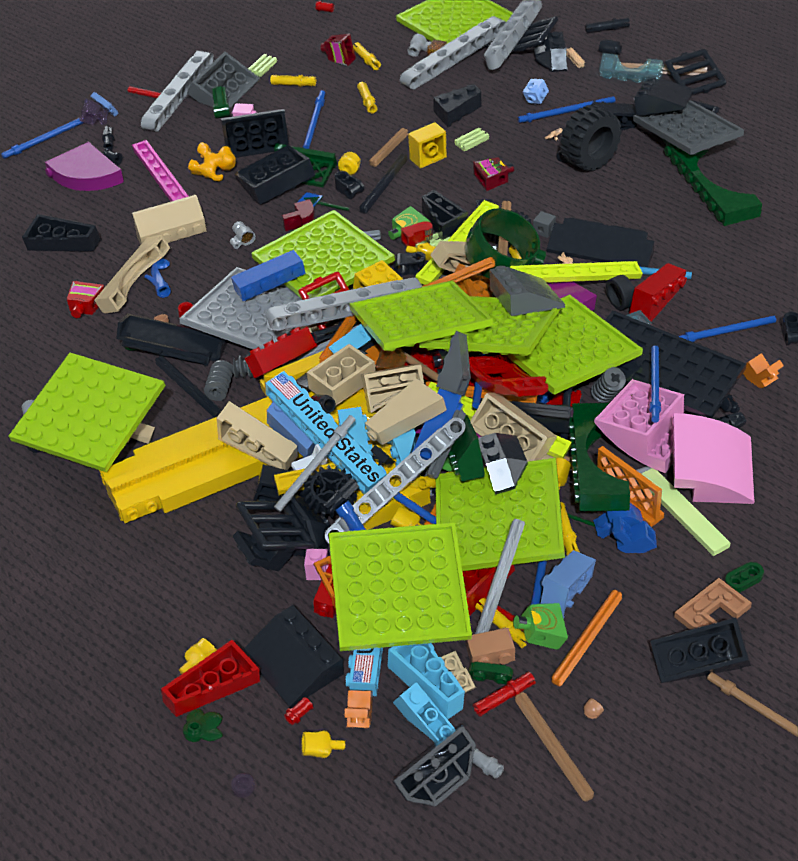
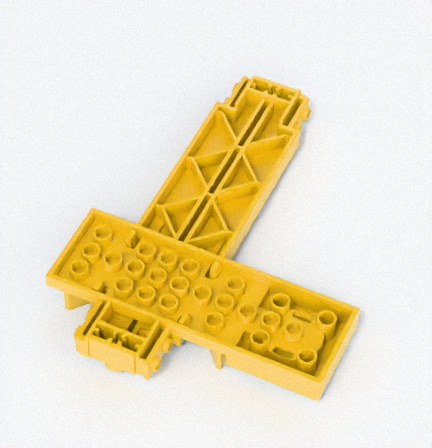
M323 351L263 374L264 378L260 380V387L265 395L266 382L283 371L297 380L320 364L319 357ZM364 387L339 403L330 414H338V410L361 407L362 413H370L367 410ZM313 391L308 393L310 397L315 395ZM268 396L241 407L242 410L270 427L267 424V409L273 401ZM382 406V407L376 409L374 412L377 413V412H378L381 408H383L384 406ZM217 417L134 449V456L111 465L107 472L100 471L103 484L106 486L107 493L119 514L120 520L127 523L161 508L165 514L260 475L263 464H268L218 440ZM370 439L368 441V444H372V447L377 445L392 458L390 443L382 445L376 440L372 441ZM298 452V456L296 459H299L303 456ZM327 457L328 460H327V463H326V464H328V463H333V462ZM395 462L391 467L384 464L387 474L396 467ZM419 475L400 493L422 507L431 503L430 488L421 489L419 487L418 480L422 477ZM392 477L389 480L393 487H398L401 484L398 477ZM359 489L357 493V500L354 502V504L362 496H364V494ZM393 498L363 526L366 530H369L392 520L400 506L409 511L412 510ZM362 504L359 507V511L362 514H368L371 511L370 506L367 504Z

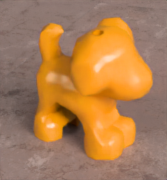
M201 142L198 145L197 152L201 154L200 157L204 158L203 164H199L196 160H191L188 169L193 175H203L214 181H221L223 175L215 174L217 167L226 171L233 169L236 164V157L228 146H223L216 154L211 152L206 143Z

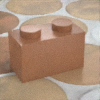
M509 628L474 634L471 640H466V649L471 663L508 664L511 661H515V646Z

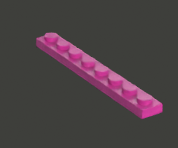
M147 140L132 145L136 155L171 202L189 197Z

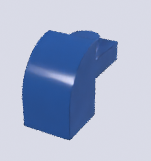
M630 503L629 511H606L594 520L598 536L605 538L610 535L613 528V518L619 515L630 527L642 522L643 518L640 510Z
M620 515L613 518L612 533L617 539V548L624 553H644L657 548L656 533L646 521L630 527Z

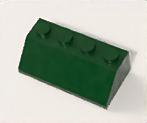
M468 415L464 419V433L455 441L448 454L455 476L459 475L461 481L485 477L479 439Z

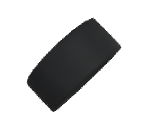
M618 275L607 281L606 293L610 303L620 311L631 307L634 286L625 275Z

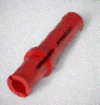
M528 671L521 677L508 681L507 685L474 703V711L481 717L491 709L536 684L535 678Z

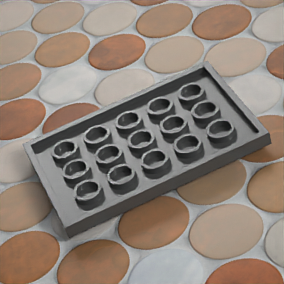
M689 100L683 110L633 115L634 122L690 155H694L702 150H708L716 145H722L724 142L735 140L744 135V129Z

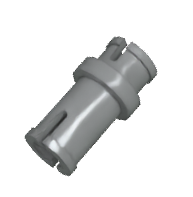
M475 748L473 764L481 768L484 774L498 778L502 774L504 766L499 764L496 758L488 757Z

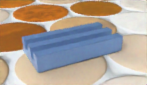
M96 92L91 95L98 105L114 117L118 114L113 105Z

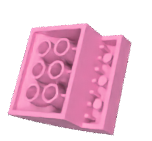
M632 379L594 419V423L617 447L629 456L655 470L666 473L673 465L674 413L685 414L684 394L659 387L661 412L659 413V422L654 423L651 420V412L649 411L651 385Z
M674 413V488H692L693 502L754 504L751 437L738 428L715 419Z

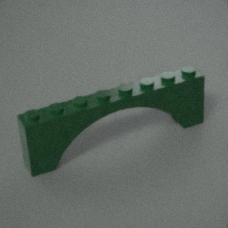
M666 141V147H664L665 155L671 159L673 165H676L680 174L684 175L687 183L692 185L694 191L699 194L701 200L707 204L709 210L715 214L716 219L723 226L761 217L762 203L755 194L727 190L714 184L702 174L697 163L707 153V150L690 155Z
M572 403L574 414L570 418L569 433L575 503H579L580 511L630 510L629 482L602 471L592 462L587 453L591 445L605 435L594 423V419L609 403Z

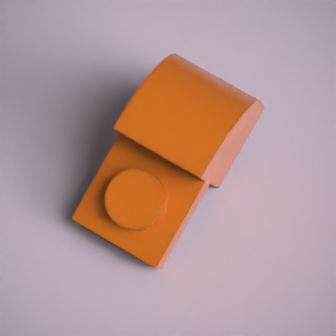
M761 353L746 363V370L743 374L751 383L759 388H764L778 379L776 376L779 374L778 370L784 365L780 360L769 365Z
M348 690V708H345L344 717L347 718V727L370 728L373 701L372 691Z

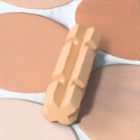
M573 48L566 50V55L578 68L585 66V61Z

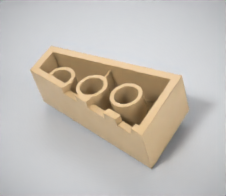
M230 401L217 417L218 440L270 466L288 470L298 456L297 445L293 441L288 440Z

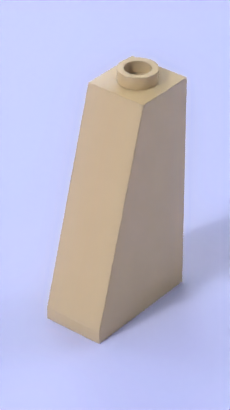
M416 378L365 423L366 433L372 441L376 440L383 445L446 411L444 399Z

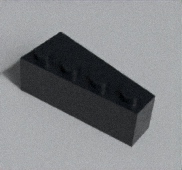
M40 214L36 215L22 236L28 251H94L101 240L96 225Z

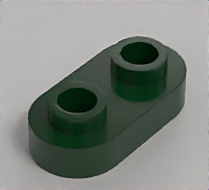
M756 562L746 563L726 575L725 583L738 593L762 581L764 569Z
M472 662L469 666L468 673L475 681L482 682L486 679L493 680L497 684H507L513 677V669L505 665Z

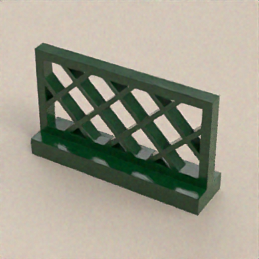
M276 144L274 150L277 151L287 145ZM291 146L308 157L311 164L314 165L312 166L313 170L317 169L318 171L310 180L300 184L324 188L333 168L337 167L335 153ZM321 167H328L323 171L320 170ZM318 177L323 178L321 182L314 181V179Z

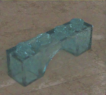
M603 53L599 71L600 75L606 79L615 77L622 81L631 79L639 83L647 80L649 77L662 78L664 63L663 60L647 59L638 68H627L620 63L618 55Z

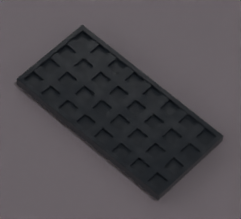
M614 310L605 319L607 323L643 349L641 356L616 367L623 371L626 378L625 385L632 379L651 385L652 346H658L659 387L684 394V410L698 416L712 419L746 370L747 364Z

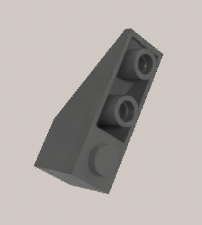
M456 331L451 338L448 354L444 358L443 369L438 375L437 387L465 396L471 379L467 335Z

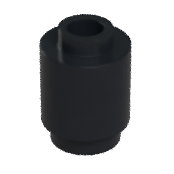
M607 39L600 41L599 52H602V54L616 57L621 53L622 45H620V42Z
M315 394L311 397L321 405L326 413L330 414L334 411L336 403L331 396Z

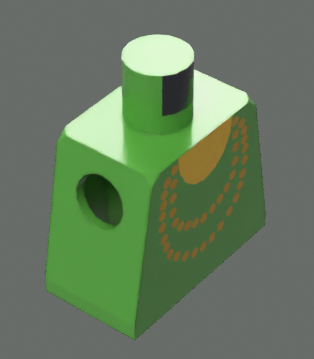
M410 206L392 219L393 229L388 234L392 240L398 237L401 238V228L423 221H430Z
M560 603L532 604L528 606L522 616L514 618V628L524 629L528 643L557 650L568 639Z

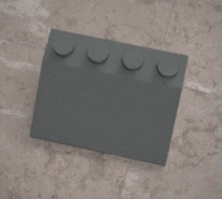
M224 52L192 81L187 94L199 103L213 107L212 88L218 86L225 87L227 103L230 109L260 78L227 52Z
M505 266L489 269L490 290L511 316L552 310L553 308H565V303L542 278Z

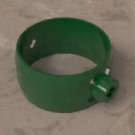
M501 208L490 209L476 220L473 227L469 230L464 246L466 257L471 265L489 257L494 259L495 267L505 266L510 268V266L543 265L546 257V251L540 250V239L535 228L519 214ZM482 233H491L504 238L517 249L522 259L511 258L498 252L486 241ZM489 269L480 273L490 279Z

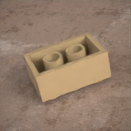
M348 344L307 372L308 387L315 394L331 396L337 406L363 388L361 374L376 371L375 361Z

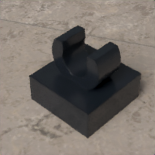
M377 445L370 450L374 454L372 456L374 462L378 460V466L381 465L384 468V464H386L388 467H391L395 462Z

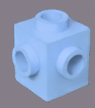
M530 79L523 94L528 103L541 104L549 90L543 79Z

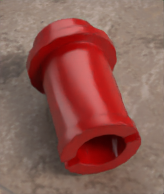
M320 0L316 2L315 9L318 12H333L334 3H325Z
M303 697L292 709L288 708L286 710L285 719L291 725L298 724L300 718L313 709V705L309 699Z

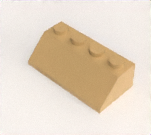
M197 195L132 213L140 245L147 237L163 235L166 242L169 243L206 232L205 220Z
M486 393L470 420L475 432L482 437L492 433L517 436L527 462L541 460L548 453L557 438L547 428L496 393Z

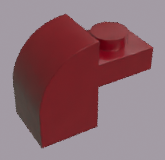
M310 199L294 203L295 212L282 215L285 231L300 228L315 220L314 207Z

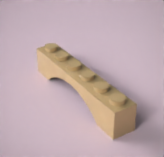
M163 235L147 237L95 298L94 301L103 313L118 312L127 301L128 291L135 280L168 252L170 246Z

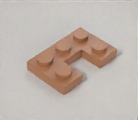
M718 578L675 612L674 617L688 629L692 630L717 623L709 615L719 607L732 617L739 618L751 608V602Z

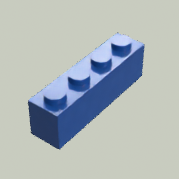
M292 250L234 275L231 279L235 292L242 301H245L304 275L305 269L303 260Z
M439 388L438 394L443 397L447 410L424 423L413 451L435 431L451 420L456 410H463L464 404L461 403L462 395ZM423 450L420 452L422 459L428 460L431 458L429 451Z

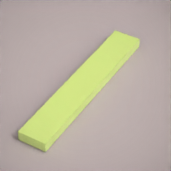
M651 468L641 473L662 489L661 504L713 556L730 548V542L657 470Z

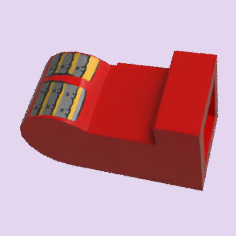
M427 221L401 228V241L406 246L415 247V244L429 241L433 238V225Z

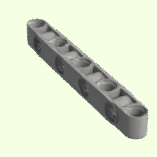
M523 0L484 53L488 69H497L508 57L542 8L541 0Z
M495 16L490 17L403 72L400 82L411 89H416L491 42L506 22Z
M196 51L142 117V129L160 130L188 95L187 93L192 81L213 63L212 53Z
M417 278L396 280L269 308L265 316L270 327L275 331L297 328L353 316L354 314L350 310L349 303L423 286Z
M452 418L443 427H440L352 505L354 512L363 525L462 436L465 431V423L462 419ZM458 424L461 427V431L458 433L452 432L450 425ZM423 450L429 451L431 458L428 460L422 459L420 452ZM392 477H398L401 484L398 487H393L389 480ZM360 505H369L371 511L368 514L360 513ZM339 517L326 530L325 541L329 544L328 535L332 531H350L343 518Z

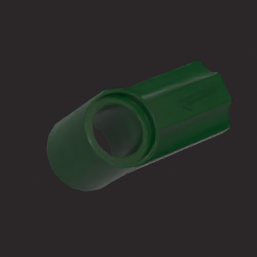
M218 86L212 88L215 118L230 117L225 87Z

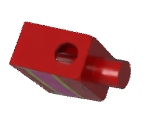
M73 281L67 297L71 315L75 318H80L82 314H94L99 308L94 300L104 289V285Z

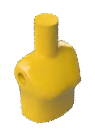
M426 242L419 244L417 247L407 246L406 252H423L426 256L425 261H429L432 258L431 253L436 246Z
M556 458L560 490V487L567 483L571 464L566 459Z
M401 506L390 523L395 527L422 525L420 524V516Z
M202 638L186 651L185 659L187 662L179 669L180 673L183 674L216 651V648L209 641Z
M327 731L303 732V756L326 758L330 756L332 749H345V741L331 740L330 734Z

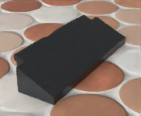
M564 218L563 224L554 223L547 252L559 255L564 252L565 256L602 263L637 261L639 267L648 268L654 254L655 241L648 240V232L615 225L609 226L576 218Z
M126 314L118 321L116 339L123 340V347L206 366L209 365L210 361H219L228 344L226 339L194 328L132 314Z

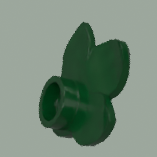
M201 709L191 711L186 717L187 723L183 726V734L186 740L190 742H198L201 739L215 741L223 737L221 731L217 729L222 722L223 716L216 712L204 714Z

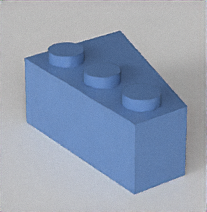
M272 402L267 409V424L277 433L293 441L297 445V451L303 458L312 455L315 444Z
M574 550L568 556H565L559 565H555L549 575H545L542 581L544 588L540 604L560 603L564 619L566 607L571 608L574 604L571 601L576 593L581 594L593 576L596 559Z

